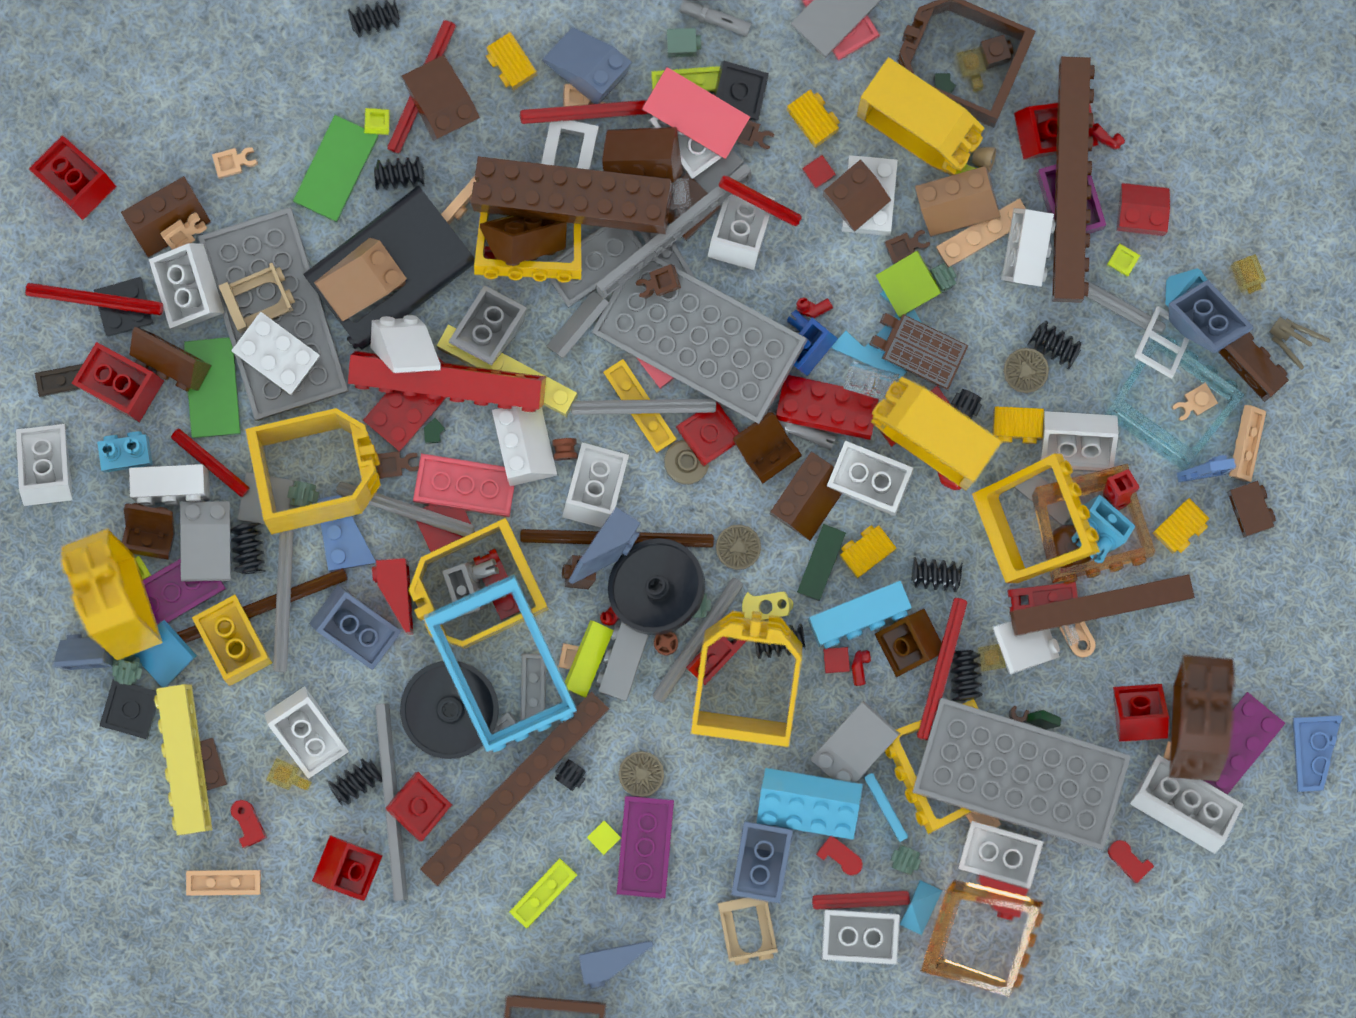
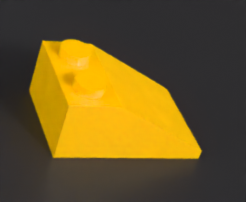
M236 595L192 617L224 681L229 686L273 663Z

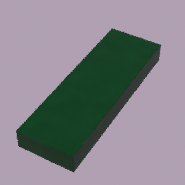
M823 524L797 593L820 601L846 532Z

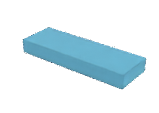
M870 773L863 777L898 842L907 839L908 835L874 774Z

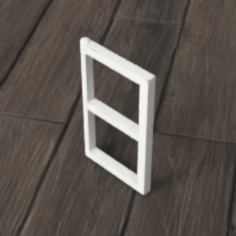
M1157 306L1134 357L1172 379L1189 339L1184 337L1179 347L1152 331L1158 315L1169 320V312ZM1148 337L1177 353L1170 370L1142 354Z

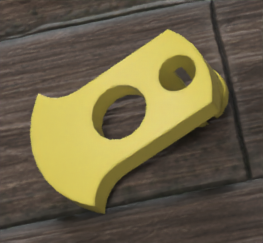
M784 591L761 596H753L750 592H747L743 599L742 612H745L744 618L751 619L752 611L761 612V603L769 600L773 606L772 611L768 614L762 613L761 619L768 620L769 616H789L794 603ZM785 600L787 605L785 608H782L781 603Z

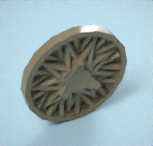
M1022 348L1009 355L1005 361L1003 372L1005 380L1011 388L1018 392L1030 393L1037 391L1045 384L1048 379L1049 367L1042 353L1035 349Z
M685 440L673 443L664 457V468L668 476L675 482L683 485L694 484L700 481L706 475L709 464L704 467Z
M741 524L731 525L724 529L716 542V553L719 560L726 567L734 570H743L752 566L758 560L761 552V542L757 533L750 527Z
M643 751L634 752L627 756L621 763L618 773L624 790L637 797L652 795L658 791L664 779L663 765L659 759L653 754Z

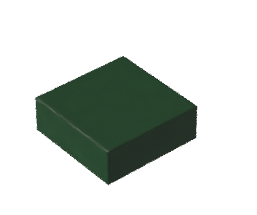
M1039 710L1029 713L1026 722L1048 730L1060 727L1062 718L1045 710Z

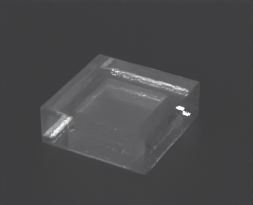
M1073 624L1061 627L1070 646L1080 642L1079 635Z

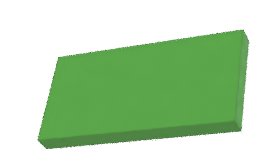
M334 115L293 202L338 222L379 135L364 133V128Z
M230 337L184 341L186 352L212 365L199 390L190 389L188 392L192 438L241 434L235 354L231 351L233 347Z

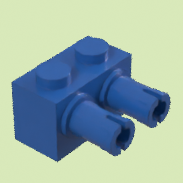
M795 310L791 314L796 320L789 316L787 323L792 325L800 332L801 336L808 340L794 366L808 376L838 338L814 318H811L809 321L799 311Z

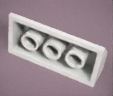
M1160 755L1155 758L1130 802V805L1214 854L1226 842L1244 805L1203 780L1170 778L1169 760Z

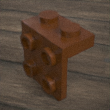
M773 412L767 413L759 424L754 422L733 439L747 465L762 484L802 457L799 449L789 439Z
M140 503L125 504L124 517L126 527L122 543L133 554L169 560L175 537L173 512L164 507L153 508Z

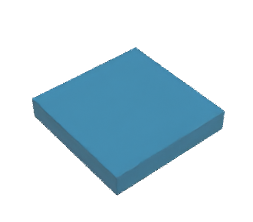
M165 620L157 625L163 643L133 654L140 658L142 666L162 688L169 686L197 657Z

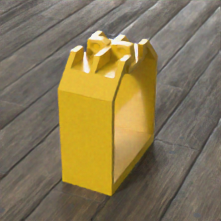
M889 57L860 97L857 117L931 167L951 176L956 174L957 169L961 171L969 160L970 153L974 152L983 140L981 133L984 127L965 108Z
M901 377L898 382L894 381L885 395L886 400L880 401L872 412L874 417L871 423L889 439L965 491L975 482L1002 442L924 387L904 377Z
M337 408L245 429L263 520L271 534L362 514L381 486L379 474L376 471V466L380 465L379 457L369 438L366 426ZM340 428L352 434L362 479L353 495L277 512L263 446Z
M506 518L420 558L409 588L413 601H415L418 607L414 612L420 621L424 620V615L436 610L422 581L428 564L499 531L502 532L536 607L531 609L534 617L549 610ZM521 613L464 641L448 636L443 624L440 626L449 644L466 649L525 620ZM425 622L424 624H425V626H426V629H427L429 635H431V632H430V630H429V628H428V626H427V624H426V622Z
M109 529L102 530L61 547V564L64 573L69 578L73 591L71 596L75 608L91 638L117 661L163 643L135 555Z
M731 611L705 630L691 734L789 747L802 658V643L782 617L769 616L768 621H762V612L752 611V618L747 619L744 618L745 612ZM722 636L786 645L795 657L786 723L699 711L708 646Z

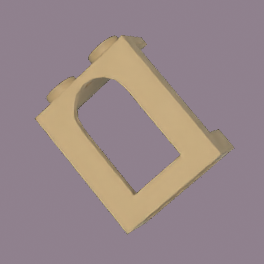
M273 263L269 264L270 267L231 284L226 282L219 285V289L239 333L245 332L260 312L273 320L294 311L291 305L295 303L290 289L285 291L282 284L286 280L281 268H275ZM266 283H275L279 286L282 294L277 304L248 317H243L235 296Z
M741 898L718 903L729 962L734 961L736 966L750 963L749 958L758 956L759 961L774 958L773 953H777L778 950L768 901ZM756 906L762 935V945L758 951L747 953L738 944L732 911Z

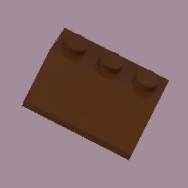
M677 127L607 130L602 158L603 171L665 178L675 182L683 174Z
M185 176L121 212L148 258L169 246L160 233L177 221L181 220L185 224L190 215L197 213L200 220L195 225L200 224L202 221L205 225L211 223Z
M505 216L480 223V230L495 258L504 261L509 266H517L520 262L527 260L534 261L544 255H555L556 252L566 249L567 222Z
M134 327L132 331L129 355L136 358L135 363L146 369L149 366L156 369L155 374L167 381L169 378L176 380V386L187 392L190 389L199 390L212 365L152 332L138 327Z
M1248 332L1217 352L1253 391L1266 402L1289 381L1286 377L1288 374L1281 365H1275L1269 359L1271 357L1270 353L1262 346L1259 348L1253 342V335Z
M811 451L770 511V515L811 541L842 495V493L827 487L834 467Z

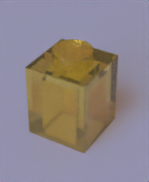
M1256 254L1236 261L1230 266L1241 293L1248 291L1249 294L1261 290V285L1267 281Z

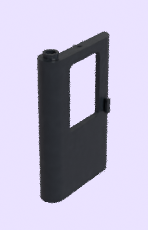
M418 185L303 275L350 335L346 339L354 349L359 347L363 350L371 344L372 320H380L381 317L385 316L399 319L409 315L473 266L475 258ZM374 238L380 240L407 278L405 280L406 283L358 322H352L349 318L341 321L314 282L367 239Z

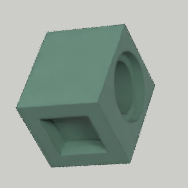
M696 28L667 29L668 58L697 56V50H701V35H696Z

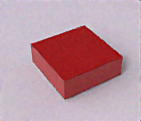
M823 155L802 168L815 189L836 176Z
M848 647L823 649L825 674L850 672Z

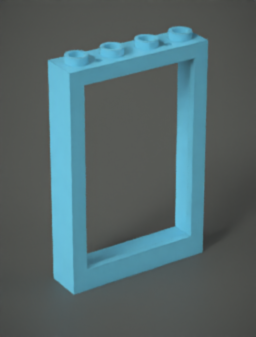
M515 574L424 615V620L487 752L493 750V752L500 751L507 746L506 743L514 739L516 742L526 739L529 736L528 733L536 729L538 732L546 730L552 726L551 722L558 719L565 721L574 716L573 712L577 711L576 705ZM512 592L563 702L491 734L440 625Z

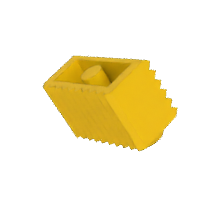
M508 32L486 47L489 54L485 57L492 68L498 67L502 73L499 75V78L506 88L510 86L514 91L538 76L537 71L511 32Z
M810 89L789 104L787 111L814 148H816L839 131L837 125L840 122L832 111L828 113L823 107L825 101L818 92L814 94Z
M995 406L993 409L992 435L1000 439L1001 443H1012L1013 439H1022L1024 444H1037V440L1043 438L1044 409Z
M1188 498L1152 534L1172 554L1177 550L1182 553L1191 544L1188 539L1193 534L1199 536L1208 528L1206 522L1210 518Z
M870 525L860 533L862 536L860 540L856 543L851 540L841 548L843 552L840 554V558L856 579L897 549L879 525L876 528Z

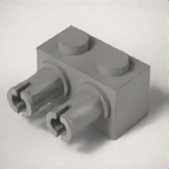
M490 559L474 565L473 562H468L442 571L452 601L454 602L482 589L479 579L499 573L498 567L490 569L491 566L497 565L496 561ZM487 604L482 605L458 617L466 616L474 612L488 608Z

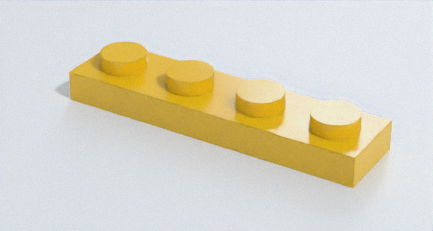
M624 359L603 372L621 400H650ZM660 413L631 414L656 454L677 441Z

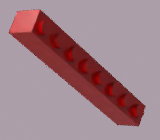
M355 351L350 355L348 384H354L357 389L376 387L379 388L378 391L392 393L393 390H398L407 396H416L417 393L426 394V398L440 399L441 396L450 397L452 402L472 400L475 405L481 406L494 403L498 404L497 407L503 409H511L512 406L522 407L521 410L525 412H536V409L539 410L544 405L546 376L440 362V370L393 373L376 353Z

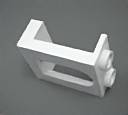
M571 120L550 122L541 164L554 165L560 132L584 137L577 168L590 170L596 139L599 134V126Z

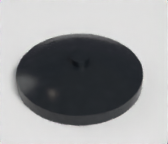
M649 539L633 545L627 556L622 554L614 564L608 580V597L617 617L630 629L647 635H662L684 626L700 608L705 594V576L699 561L688 548L669 539Z
M440 661L430 664L417 672L405 687L400 704L402 725L412 743L423 752L443 759L461 758L480 749L483 743L445 662ZM457 661L491 734H493L499 715L498 698L494 687L488 678L477 668Z

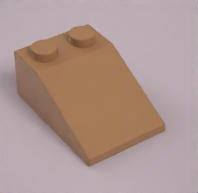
M369 238L315 281L314 284L341 321H344L388 295L407 278L380 240Z

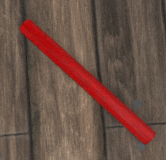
M448 20L442 22L424 64L444 55L456 28L453 22ZM411 96L387 146L389 151L396 154L401 152L418 114Z
M647 100L524 109L520 111V121L522 124L645 115L648 113L643 111L642 108Z
M27 283L25 294L31 297L153 315H162L164 307L163 303L34 283Z
M954 598L917 734V737L922 740L928 741L940 699L943 697L967 606V601L962 598Z

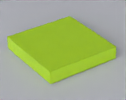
M919 251L912 253L875 275L900 318L902 314L906 315L942 294Z

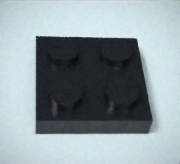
M722 61L714 95L750 116L751 120L757 121L759 120L769 73Z
M141 277L94 290L95 293L147 300ZM98 306L106 337L131 331L134 327L142 328L154 324L151 314Z
M113 679L99 726L148 740L157 709L155 705L157 691L133 684H120Z

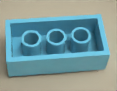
M900 580L808 618V622L818 647L824 645L825 649L838 645L840 643L839 639L847 636V639L851 640L862 635V630L869 627L870 631L883 627L885 620L892 618L893 622L903 619L908 616L907 612L912 607Z
M765 768L756 823L854 840L863 784Z

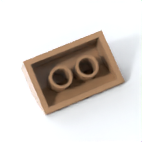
M985 166L915 186L930 237L1001 217L991 177Z

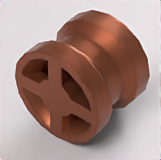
M576 438L552 440V445L555 447L553 459L559 461L577 459L578 456L574 448L577 444Z
M673 632L656 635L654 639L656 651L661 655L668 656L673 654L678 647L677 636Z

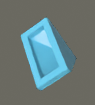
M1196 268L1170 276L1166 280L1165 304L1168 308L1170 302L1208 280L1200 269Z
M920 880L899 925L922 935L942 890Z

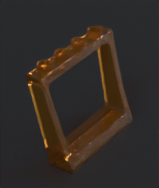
M1127 463L1073 477L1072 481L1080 487L1081 496L1104 490L1107 478L1129 469ZM1058 482L1036 487L1032 495L1047 561L1057 557L1047 505L1064 501ZM1136 492L1132 493L1128 508L1142 548L1105 557L1102 563H1097L1093 560L1067 568L1060 567L1049 571L1052 584L1063 581L1064 584H1071L1076 582L1079 576L1086 575L1087 578H1093L1100 575L1101 571L1109 569L1110 572H1116L1123 569V565L1132 563L1133 566H1139L1144 564L1147 558L1154 556L1155 549Z
M953 880L946 889L921 972L952 979L1010 997L1014 989H1019L1023 981L1024 975L1020 974L1022 968L1027 967L1031 957L1030 954H1027L1028 947L1033 948L1037 939V934L1033 933L1035 927H1040L1044 918V914L1040 913L1043 902ZM961 899L1024 911L1028 914L1007 981L944 959L943 954Z

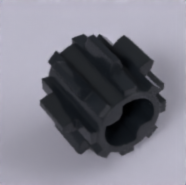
M962 389L960 393H956L951 404L954 405L953 408L972 419L973 415H978L982 404H980L982 398L971 391Z
M570 759L565 764L561 762L555 771L558 773L555 779L571 791L576 786L580 788L586 779L583 777L586 771Z

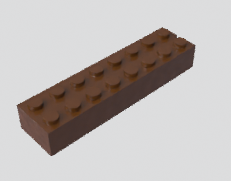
M480 156L477 158L476 182L473 183L470 202L473 210L476 212L666 234L673 190L671 179Z

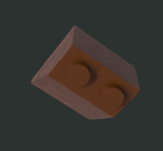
M861 159L829 185L822 195L854 232L891 201L877 177Z
M925 609L917 611L875 633L896 677L938 657L942 644Z

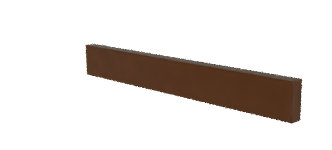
M1188 574L1020 609L1009 613L1014 634L1019 636L1193 599L1195 596L1190 575Z

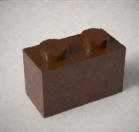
M1258 481L1227 492L1243 538L1274 527L1273 522L1276 521L1272 508L1267 507L1265 487L1259 485Z

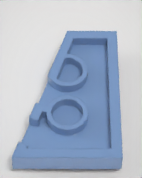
M1227 455L1212 457L1205 464L1178 472V482L1226 475L1236 468L1234 458L1227 459Z
M342 496L319 498L317 503L342 498ZM352 516L321 523L328 571L376 563Z
M1343 715L1292 718L1297 792L1324 790L1333 748L1336 744L1337 733Z

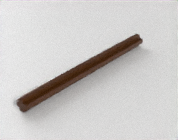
M522 529L520 531V541L522 543L591 544L599 531ZM639 532L640 535L634 542L635 545L645 540L658 538L676 541L685 547L712 548L714 546V536L712 534Z
M338 569L292 587L290 602L347 581L348 576L345 569ZM277 594L243 606L248 618L275 609ZM196 625L176 632L185 643L201 638Z

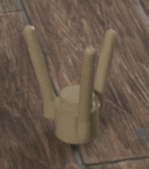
M1280 316L1269 331V333L1274 335L1271 340L1277 343L1302 370L1304 369L1303 364L1282 339L1287 341L1292 336L1311 347L1313 345L1312 342L1294 331L1296 329L1327 343L1331 340L1322 334L1298 325L1288 318L1285 320Z

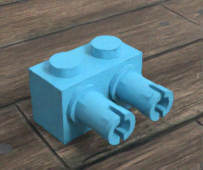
M142 431L127 433L128 437L118 438V435L103 437L104 441L97 442L101 471L107 473L129 468L152 466L149 437L146 434L142 435Z
M1099 494L1084 505L1090 512V518H1088L1090 527H1093L1099 536V540L1096 542L1100 552L1096 553L1097 556L1094 561L1102 563L1108 552L1110 553L1126 543L1135 525ZM1077 531L1072 536V541L1074 543L1079 538ZM1080 538L1076 543V545L1079 547H1081Z

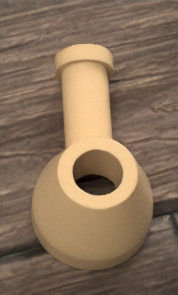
M977 148L974 151L972 163L979 168L985 166L990 174L996 157V148Z

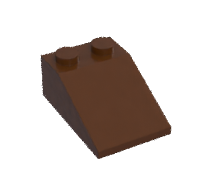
M445 55L401 75L433 141L480 118L468 92Z

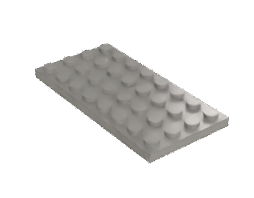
M292 208L283 209L198 236L200 244H204L225 312L222 315L233 348L245 332H238L219 285L226 282L229 284L270 267L269 264L273 263L275 268H281L286 279L282 282L285 291L290 289L295 303L291 304L294 311L277 317L273 321L320 355L318 361L292 396L235 355L255 420L258 421L349 392L320 297L303 275L310 269ZM266 283L237 295L235 298L245 318L277 304L281 299L282 293L279 286L275 283Z
M657 257L614 291L608 306L604 309L592 330L593 334L758 424L767 414L808 340L676 267L681 285L680 289L662 296H657L654 291L649 298L639 297L640 293L646 291V285L637 286L635 282L639 279L650 280L649 272L669 265V263Z
M941 698L912 793L1103 851L1131 756Z

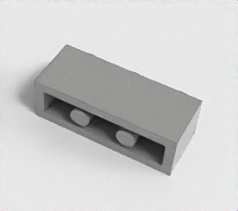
M621 622L620 627L615 626L611 637L612 640H615L613 649H607L603 663L607 664L605 673L600 672L596 682V686L600 687L599 693L627 702L649 635L636 632L627 627L623 622Z

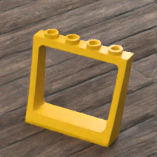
M480 212L474 275H484L487 279L508 276L511 280L533 277L535 281L539 282L545 281L547 278H557L558 281L563 283L569 282L571 279L581 280V224L573 223V262L523 261L517 266H509L502 260L484 258L486 239L480 230V223L488 221L489 213Z
M1054 453L994 484L972 493L1005 583H1020L1100 552L1096 542L1099 540L1098 533L1093 527H1090L1088 522L1090 512L1085 505L1081 504L1079 499L1081 489L1077 483H1073L1070 475L1073 473L1072 466L1067 460H1064L1063 455L1060 453ZM1052 467L1080 538L1081 547L1078 550L1025 568L1001 506L999 496L1003 492Z
M974 699L963 703V705L978 709ZM921 720L896 729L900 734L885 750V754L889 759L893 758L896 765L894 769L895 775L899 781L904 782L907 788L905 790L907 801L914 803L916 807L915 817L920 826L924 825L927 833L930 834L973 811L961 808L941 819H937L926 797L912 793L917 777L899 738L917 732Z

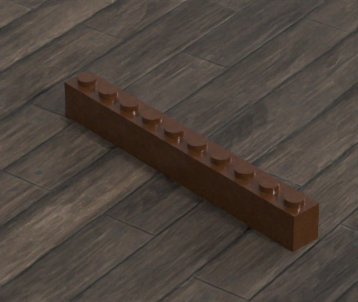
M1061 56L1059 60L1054 216L1056 225L1054 230L1052 302L1082 303L1084 296L1088 297L1089 282H1085V272H1089V258L1085 257V248L1090 246V233H1086V224H1090L1091 210L1087 209V200L1091 199V185H1087V176L1092 174V161H1088V151L1092 152L1093 137H1089V127H1093V113H1089V103L1093 104L1094 89H1090V79L1094 80L1095 65H1091V57Z
M593 692L576 707L577 711L573 712L574 716L563 721L420 868L436 886H440L610 710Z

